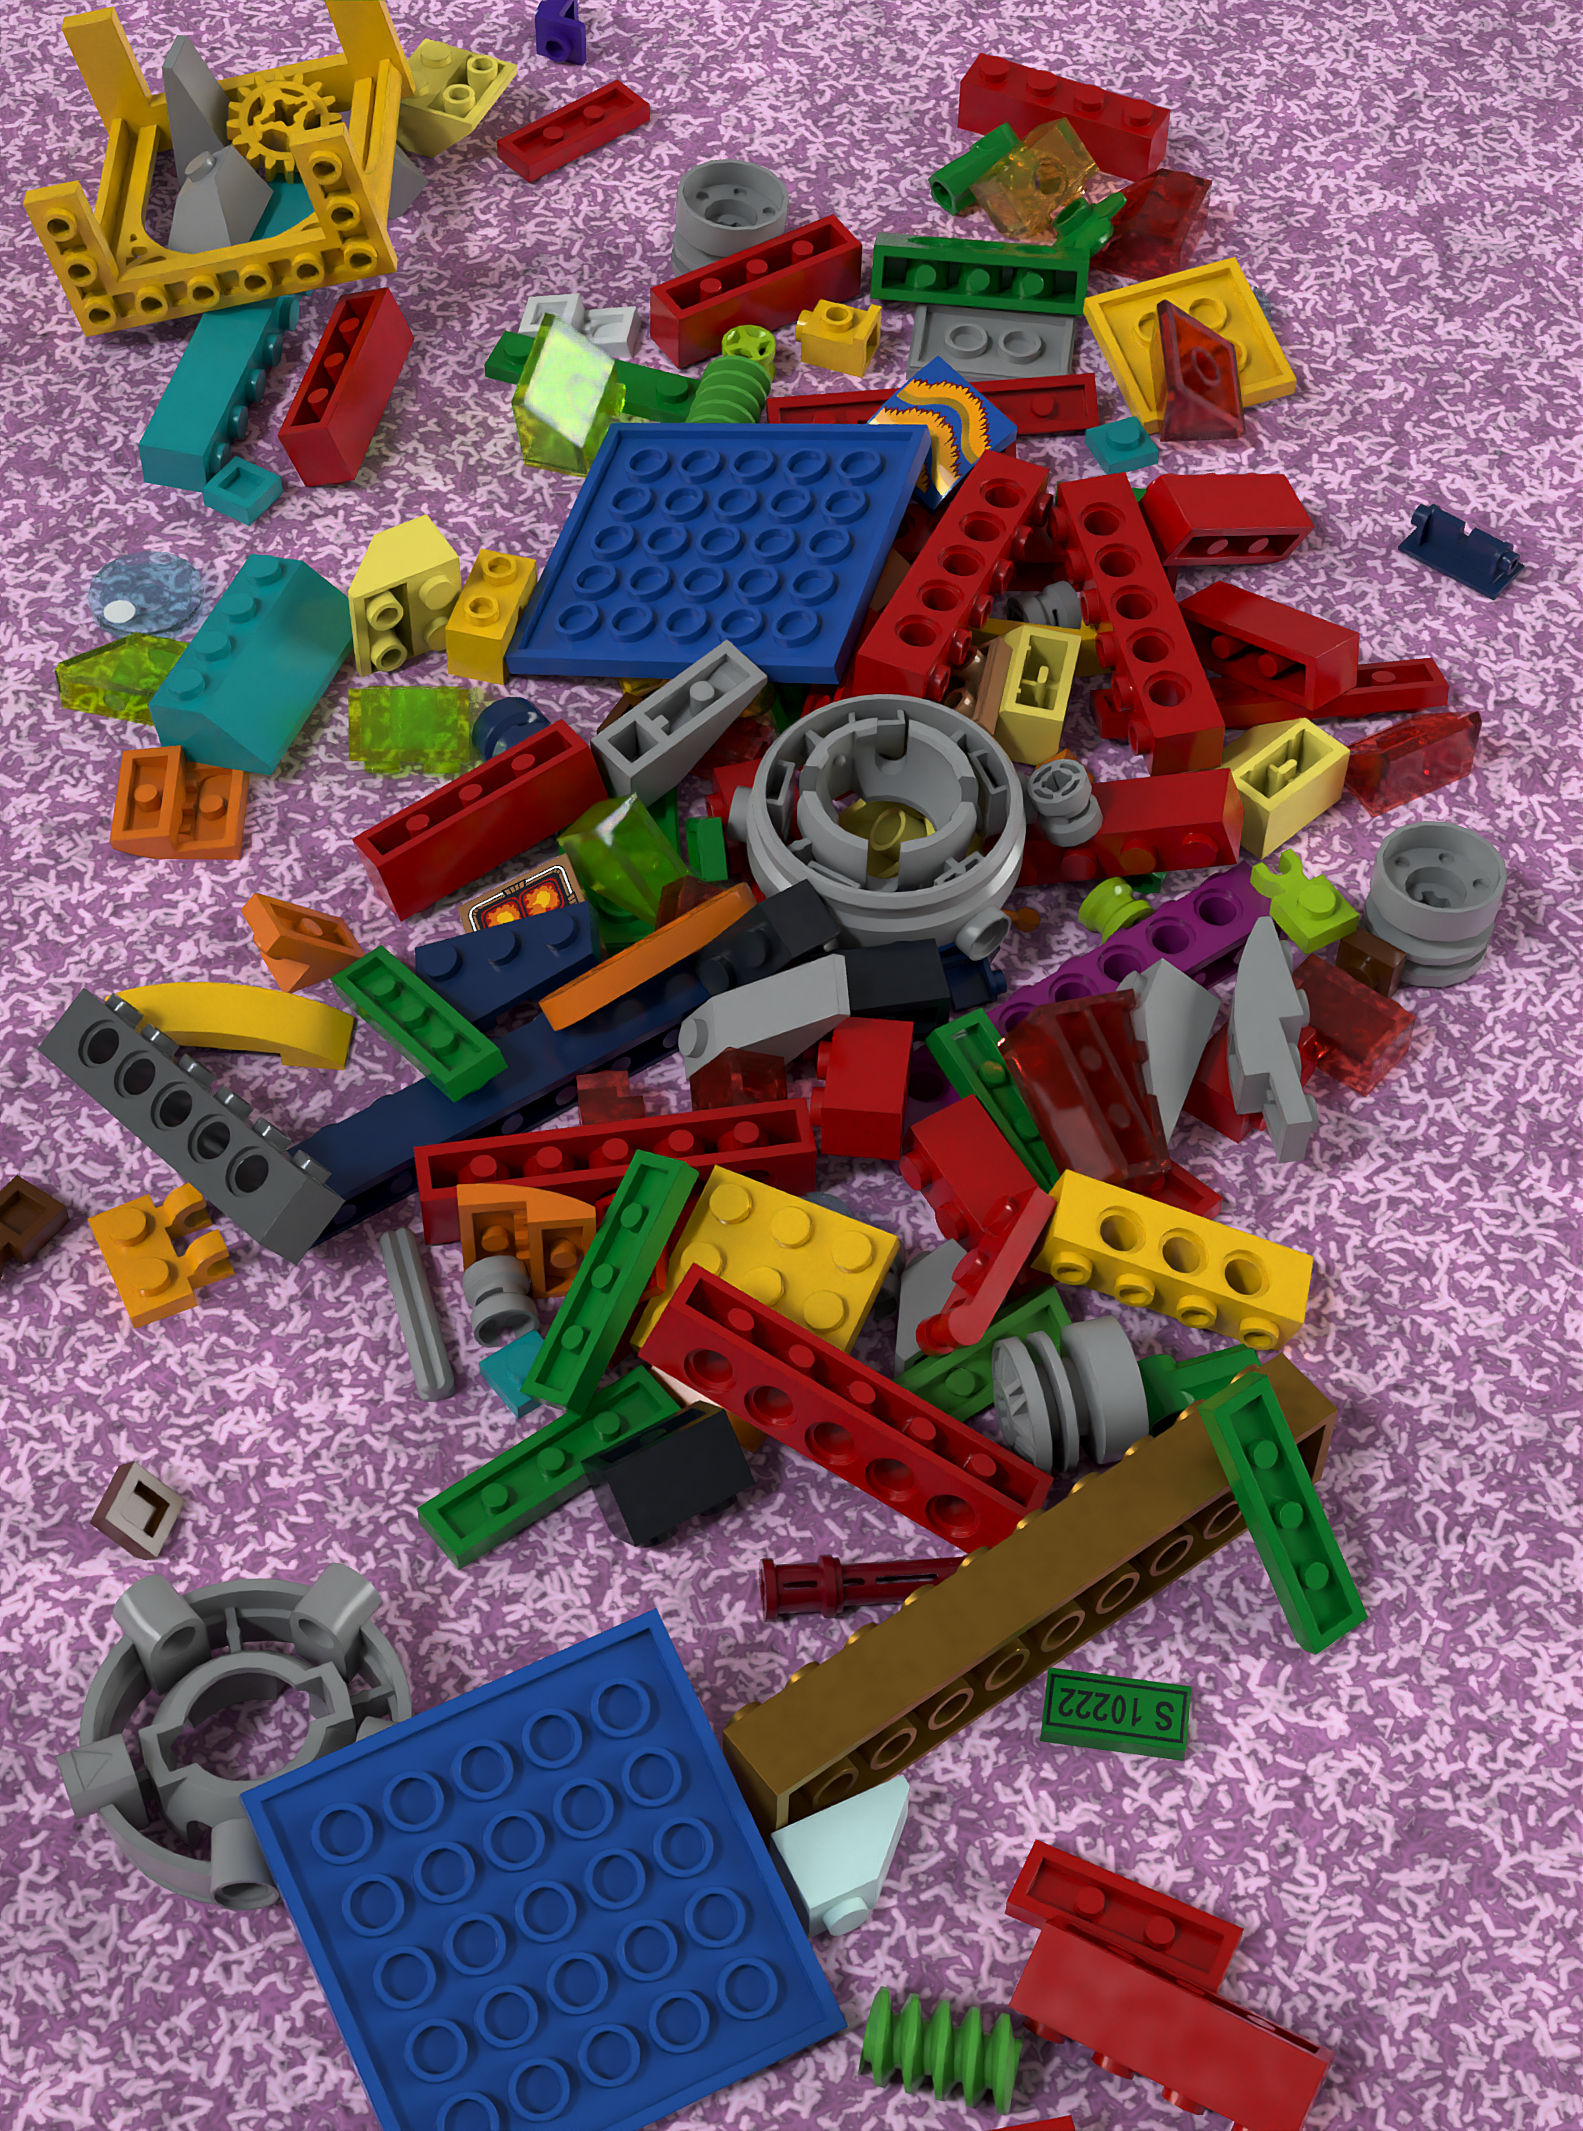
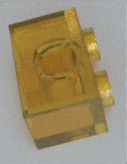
M1065 117L1038 125L971 184L969 188L1000 234L1006 238L1024 234L1026 238H1030L1043 231L1052 223L1053 219L1050 214L1060 205L1061 207L1067 206L1072 201L1080 198L1088 189L1084 183L1100 169ZM1035 174L1038 177L1040 183L1039 191L1035 185Z

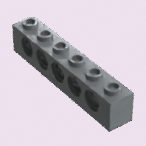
M83 988L37 1050L258 1244L297 1266L345 1202L341 1196L325 1184L332 1173L301 1150H298L294 1157L287 1152L286 1149L292 1142L291 1138L262 1117L255 1124L248 1119V1116L254 1110L253 1106L224 1085L216 1092L211 1087V1084L217 1076L187 1054H184L180 1060L177 1059L174 1054L180 1045L150 1023L147 1024L144 1030L138 1026L144 1015L115 993H112L109 999L104 1001Z

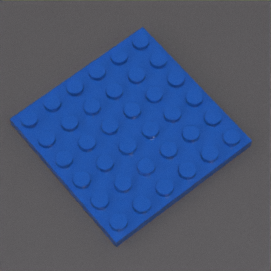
M611 423L506 650L504 659L510 674L673 679L722 642L728 640L767 675V682L840 684L932 441L927 424Z
M657 1608L239 1795L241 1805L381 2131H637L848 2027Z

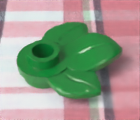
M1115 192L1097 204H1089L1084 197L1072 201L1056 216L1052 223L1053 228L1058 232L1057 240L1052 246L1090 249V258L1104 248L1112 237L1114 226L1110 219L1126 204V197L1121 192Z

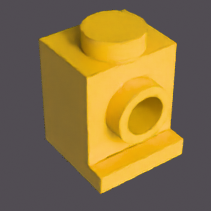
M820 299L813 312L803 310L798 318L795 329V340L801 343V362L862 378L880 345L882 306L871 304L868 311L841 303Z

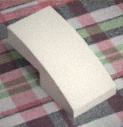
M580 293L536 296L528 298L518 334L599 355L632 358L641 327V319L636 306L585 310Z

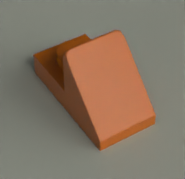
M256 892L240 910L254 932L253 941L261 950V957L282 992L291 994L331 978L365 956V953L343 918Z

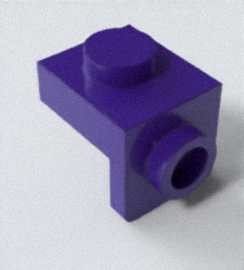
M542 0L538 5L535 15L537 54L548 57L555 62L565 61L583 66L587 61L586 27L578 19V0Z

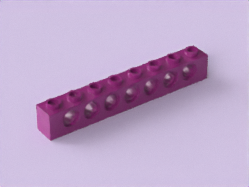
M1245 860L1224 873L1217 872L1212 874L1199 888L1177 901L1169 900L1156 909L1153 915L1133 927L1117 930L1101 946L1082 957L1074 956L1068 959L1059 967L1057 972L1033 986L1025 985L1019 988L1006 1002L986 1013L1038 1092L1109 1050L1107 1030L1117 1007L1113 1002V996L1120 983L1131 972L1137 971L1142 973L1161 958H1164L1206 990L1238 972L1247 939L1258 918L1270 916L1269 910L1271 905V898L1260 894L1250 883L1252 867ZM1272 918L1279 940H1287L1288 935ZM926 1044L913 1052L912 1074L903 1139L909 1126L962 1100ZM882 1159L898 1177L902 1175L898 1160Z

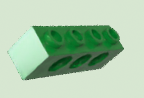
M878 232L873 251L870 298L1084 316L1083 307L1087 294L1090 249Z

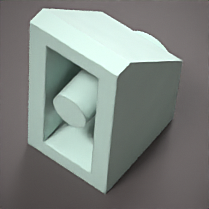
M904 1775L770 1833V1857L808 1938L826 1930L833 1936L846 1934L862 1925L870 1915L869 1910L876 1907L907 1819L910 1786Z

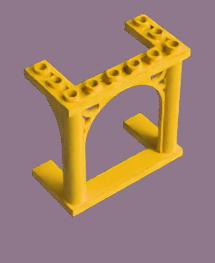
M324 0L344 53L217 80L231 102H238V88L242 85L253 91L255 89V75L260 74L268 83L274 81L275 70H281L286 81H292L296 73L301 72L303 73V85L309 87L316 81H320L322 83V98L334 96L336 99V113L351 110L349 132L345 122L291 133L289 148L315 210L312 214L275 237L196 254L181 253L162 247L148 236L145 228L146 212L157 152L173 149L165 92L151 94L114 6L64 17L61 30L109 135L95 210L93 213L78 180L26 191L23 206L85 337L397 271L398 258L387 232V221L400 100L415 96L416 84L385 0ZM261 111L256 112L253 117L261 114ZM253 118L251 119L249 126L253 125Z

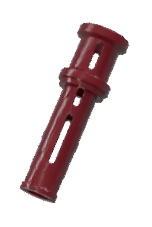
M831 1554L820 1555L817 1562L778 1565L774 1563L772 1558H761L759 1562V1588L764 1622H776L778 1614L821 1612L824 1618H835L836 1614H842L843 1606L904 1603L921 1586L926 1584L937 1586L955 1574L962 1561L969 1554L963 1557L899 1559L895 1561L841 1564L839 1558L832 1557ZM932 1579V1581L900 1582L885 1584L876 1583L884 1581ZM853 1583H858V1584H859V1585H854V1586H843V1584H853ZM797 1587H811V1588H800V1589H784V1588H797Z

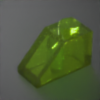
M135 632L59 662L55 669L62 708L155 727L148 703L190 643Z
M636 793L595 803L556 839L565 853L567 852L575 863L577 870L591 889L656 929H660L675 920L704 892Z

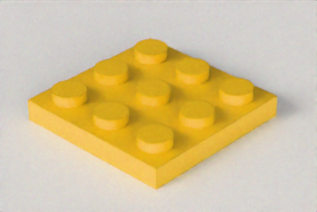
M1236 257L1084 299L1083 313L1132 416L1137 417L1148 435L1295 393L1297 379Z
M715 1165L669 1259L665 1292L649 1300L629 1343L633 1350L639 1353L671 1297L694 1262L850 1355L901 1246L898 1236Z

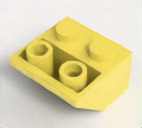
M425 38L407 60L416 84L415 96L400 100L396 144L403 150L433 158L471 134L517 75V65L489 55L478 54L444 42Z
M427 514L374 534L350 585L348 599L356 670L361 678L378 671H393L401 666L405 660L430 650L441 651L446 649L445 627L462 591L460 561L457 553Z
M1022 625L998 636L1013 651L995 732L992 737L1003 748L1011 761L1037 766L1059 753L1082 636Z
M1299 718L1253 726L1223 748L1221 766L1195 770L1193 772L1222 768L1231 769L1245 810L1240 845L1262 860L1341 799L1351 750L1308 719Z

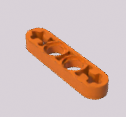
M747 882L730 887L550 993L538 1003L554 1031L568 1027L707 945L758 904Z

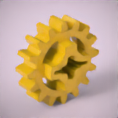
M275 70L274 81L267 83L258 74L254 76L255 89L253 91L241 85L238 88V102H229V121H226L227 139L232 140V146L242 157L246 156V161L255 171L259 167L265 169L266 181L271 182L275 178L276 173H284L287 183L293 184L295 172H299L289 148L291 133L341 123L342 116L336 113V99L334 96L322 98V83L320 81H316L307 87L303 85V73L297 72L292 81H286L282 71ZM261 111V114L253 117L256 112ZM253 118V125L249 126L251 119Z

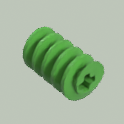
M728 355L715 359L707 365L702 374L701 383L697 388L696 397L691 404L690 413L685 423H759L761 412L766 405V398L771 391V378L768 372L759 363L744 356Z
M880 1986L874 1996L866 2026L858 2076L867 2062H871L875 2086L886 2088L899 2068L902 2069L905 2093L916 2095L926 2077L930 2075L933 2080L935 2099L943 2102L947 2101L956 2084L961 2082L966 2107L974 2109L977 2108L987 2090L992 2089L996 2114L1007 2115L1011 2106L1025 2030L1020 2039L1013 2038L1010 2014L1000 2013L989 2033L984 2032L980 2008L970 2006L959 2026L953 2025L950 2002L942 1999L930 2018L925 2019L922 2017L920 1996L915 1993H910L899 2013L892 2011L889 1988Z

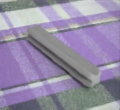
M402 1227L396 1231L387 1230L380 1237L381 1253L419 1397L424 1402H435L439 1399L449 1398L455 1392L454 1377L415 1233L407 1227Z

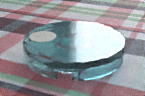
M142 551L123 555L104 565L91 581L88 601L94 624L101 631L103 628L106 632L113 635V639L126 644L151 645L170 641L183 634L182 629L189 626L192 621L194 625L202 615L205 594L199 572L187 560L168 552Z

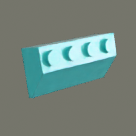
M251 554L148 703L161 746L181 745L187 761L272 775L354 647L348 597L302 560Z

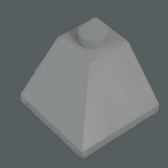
M232 144L212 155L208 151L199 154L190 162L185 170V174L188 177L177 196L167 249L181 253L196 254L249 242L274 191Z

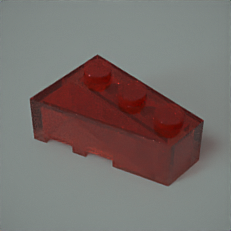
M1133 988L1037 1006L996 1045L1060 1176L1068 1169L1140 1195L1170 1171L1172 1165L1157 1096L1147 1094L1141 1065L1148 1060L1145 1041L1136 1040L1130 1011L1137 1004Z

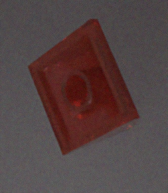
M1162 300L1156 305L1149 351L1160 442L1241 438L1247 433L1235 345L1168 300Z
M1479 710L1415 714L1344 745L1351 750L1344 786L1370 816L1375 818L1469 776L1482 726Z

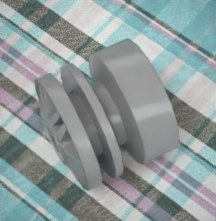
M710 160L692 167L681 177L677 190L675 208L676 227L673 234V249L670 262L674 277H679L784 234L789 206V195L785 184L772 171L755 163L741 160Z
M1420 821L1400 826L1383 839L1376 854L1370 879V892L1365 900L1364 913L1359 927L1407 953L1401 981L1415 986L1444 987L1463 982L1480 970L1487 954L1490 937L1495 926L1494 919L1499 910L1507 882L1505 861L1491 842L1473 830L1449 822Z
M1113 1315L1064 1325L1060 1335V1356L1052 1340L1044 1331L1027 1334L1025 1344L1017 1336L994 1341L991 1354L995 1410L1002 1434L1013 1454L1050 1475L1052 1464L1059 1473H1066L1076 1470L1079 1461V1440L1094 1464H1104L1121 1460L1125 1452L1137 1440L1149 1435L1146 1396L1140 1370L1131 1343L1122 1325Z

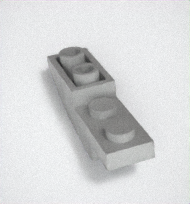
M1264 916L1259 917L1255 923L1240 960L1227 1028L1226 1059L1229 1085L1236 1114L1263 1113L1271 1142L1280 1164L1304 1160L1310 1133H1316L1318 1130V1110L1313 1095L1304 1094L1300 1083L1301 1059L1297 1045L1301 1028L1307 1027L1309 1024L1308 999L1303 989H1295L1291 977L1293 959L1288 941L1279 940L1272 917Z

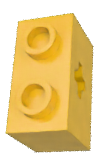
M481 548L445 627L448 674L504 686L510 673L504 655L538 583L537 562L535 559Z

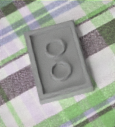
M917 302L906 368V380L912 378L938 355L967 382L1070 375L1077 315Z

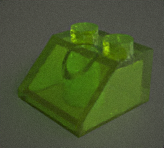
M549 313L544 314L511 401L524 465L586 479L608 431L612 416L619 417L623 410L626 388L624 384L619 383L616 361L613 357L557 315Z
M360 685L348 688L349 761H364V772L370 773L400 772V761L424 762V773H459L460 762H470L473 760L474 750L471 735L474 723L476 722L478 686Z

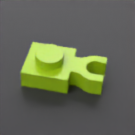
M1291 848L1281 852L1278 869L1282 875L1269 871L1263 862L1252 866L1250 883L1260 894L1271 898L1269 915L1305 955L1357 930L1360 915L1323 874L1309 880L1303 873L1301 859Z

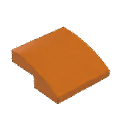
M181 745L123 751L110 834L112 848L151 859L240 860L251 772L187 761Z
M457 1184L464 1272L475 1262L487 1257L498 1255L513 1256L521 1259L527 1267L528 1275L531 1277L533 1299L566 1297L597 1233L595 1206L569 1196L532 1187L507 1184Z

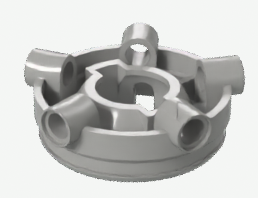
M875 694L847 698L814 710L789 726L765 753L757 770L753 788L737 786L729 813L727 839L747 843V854L752 874L766 899L805 879L809 880L842 933L815 954L841 948L855 949L891 944L896 941L935 938L937 947L954 943L971 960L977 961L987 957L997 949L1010 930L1011 919L1000 908L1011 894L1017 882L1022 866L1026 825L1037 821L1038 811L1034 809L1027 791L1028 778L1022 771L1015 770L1011 760L999 743L974 721L953 709L929 700L904 695ZM904 745H907L906 754L903 756ZM804 765L799 778L800 798L797 802V825L803 839L796 840L786 846L794 810L795 771ZM852 790L866 803L892 801L905 804L925 815L932 824L935 833L926 838L922 837L901 842L899 873L897 877L889 879L872 877L867 873L869 840L851 834L837 825L839 816L832 803L836 797ZM975 832L981 839L1002 833L999 841L985 858L978 851L966 858V850L974 838ZM809 958L806 961H804L802 965L808 963Z
M334 1562L326 1567L312 1586L278 1579H239L216 1583L180 1595L164 1575L154 1574L135 1582L121 1595L113 1608V1619L122 1628L125 1635L111 1649L90 1685L80 1721V1747L55 1756L75 1819L79 1820L97 1813L107 1833L129 1861L145 1876L180 1896L234 1911L257 1910L283 1902L241 1805L239 1795L413 1717L410 1689L404 1668L385 1635L369 1619L381 1603L378 1591L363 1575L354 1569ZM257 1641L293 1643L296 1654L313 1663L316 1667L296 1656L272 1650H244L243 1643ZM229 1646V1654L212 1659V1650ZM358 1673L372 1689L362 1690L359 1694L349 1697L348 1688L344 1682L349 1684ZM285 1682L289 1683L297 1691L308 1692L310 1699L309 1713L316 1720L309 1722L308 1734L297 1755L279 1771L260 1779L232 1781L216 1777L202 1769L198 1763L177 1769L178 1758L170 1746L177 1736L185 1730V1725L196 1729L213 1713L232 1704L249 1700H276ZM151 1689L159 1697L170 1690L161 1702L152 1725L138 1730L146 1770L135 1773L122 1733L131 1715ZM385 1715H388L389 1718H390V1721H389V1720H385V1719H380V1717H383V1716H385ZM361 1724V1727H360L359 1732H358V1734H357V1732H356V1726H358V1725ZM154 1799L166 1825L182 1842L193 1849L203 1833L198 1827L197 1821L212 1828L211 1862L196 1860L174 1853L157 1845L138 1832L150 1827L143 1802Z

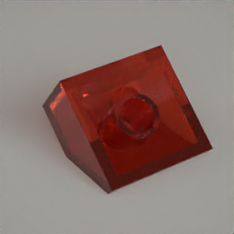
M1161 168L1118 191L1126 197V204L1110 219L1114 226L1113 235L1104 248L1090 258L1089 268L1140 282L1185 271L1207 226L1213 180L1193 176L1183 171Z

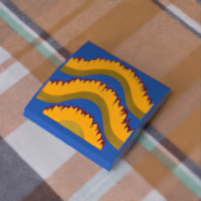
M939 355L896 391L866 423L927 424L932 443L911 497L931 516L935 515L955 498L985 448L1000 453L1016 440L1018 427Z

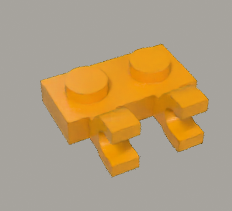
M189 1182L174 1189L160 1207L155 1208L150 1194H147L87 1218L134 1329L198 1306L193 1290L235 1275L228 1258V1249L219 1229L197 1238L189 1245L183 1256L178 1257L173 1248L171 1240L212 1226L211 1219L205 1208L207 1205L203 1195Z

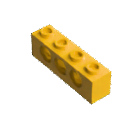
M1068 1169L1064 1171L1048 1193L1050 1197L1057 1201V1204L1034 1244L1030 1268L1051 1274L1056 1280L1064 1284L1082 1285L1114 1296L1117 1301L1127 1306L1145 1307L1174 1317L1187 1327L1205 1328L1237 1339L1241 1344L1244 1343L1246 1347L1253 1348L1254 1350L1273 1349L1280 1351L1304 1324L1314 1256Z

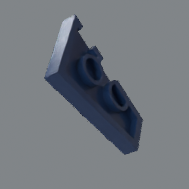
M587 900L415 947L416 976L484 1034L499 1025L496 1017L526 1000L536 1004L550 993L601 964L598 912Z

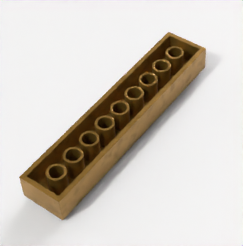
M1281 1352L1261 1367L1257 1364L1247 1366L1232 1379L1230 1384L1250 1371L1268 1376L1314 1485L1322 1477L1338 1408ZM1204 1399L1189 1405L1179 1415L1175 1425L1156 1438L1152 1435H1147L1137 1440L1125 1452L1122 1460L1104 1473L1100 1474L1094 1471L1081 1478L1070 1490L1067 1498L1048 1511L1039 1508L1029 1513L1018 1523L1011 1536L992 1549L989 1546H982L974 1550L962 1561L955 1574L937 1586L926 1584L915 1590L905 1600L900 1611L881 1624L877 1625V1623L871 1622L860 1627L848 1638L841 1651L822 1664L814 1661L801 1667L790 1677L785 1685V1689L762 1704L759 1701H754L743 1706L730 1718L726 1728L723 1730L722 1752L769 1853L770 1833L891 1780L1046 1672L1049 1667L1059 1663L1249 1530L1198 1412L1197 1406L1205 1402Z

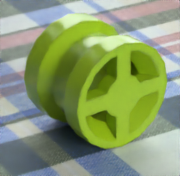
M742 325L730 329L722 339L723 357L734 355L754 360L766 369L771 382L773 381L776 373L773 361L776 353L775 337L769 330L755 325Z
M1113 877L1102 882L1089 893L1079 909L1078 920L1088 931L1099 932L1102 935V943L1104 944L1114 932L1121 928L1133 927L1153 915L1155 909L1147 901L1136 900L1133 897V889L1123 878Z

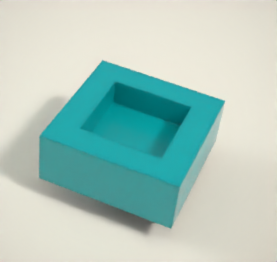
M1136 416L1086 429L1084 442L1106 475L1130 472L1158 464L1159 450Z
M235 456L202 488L205 506L250 526L283 494L281 476Z
M535 1329L479 1362L481 1376L517 1419L543 1405L520 1392L544 1342V1339Z

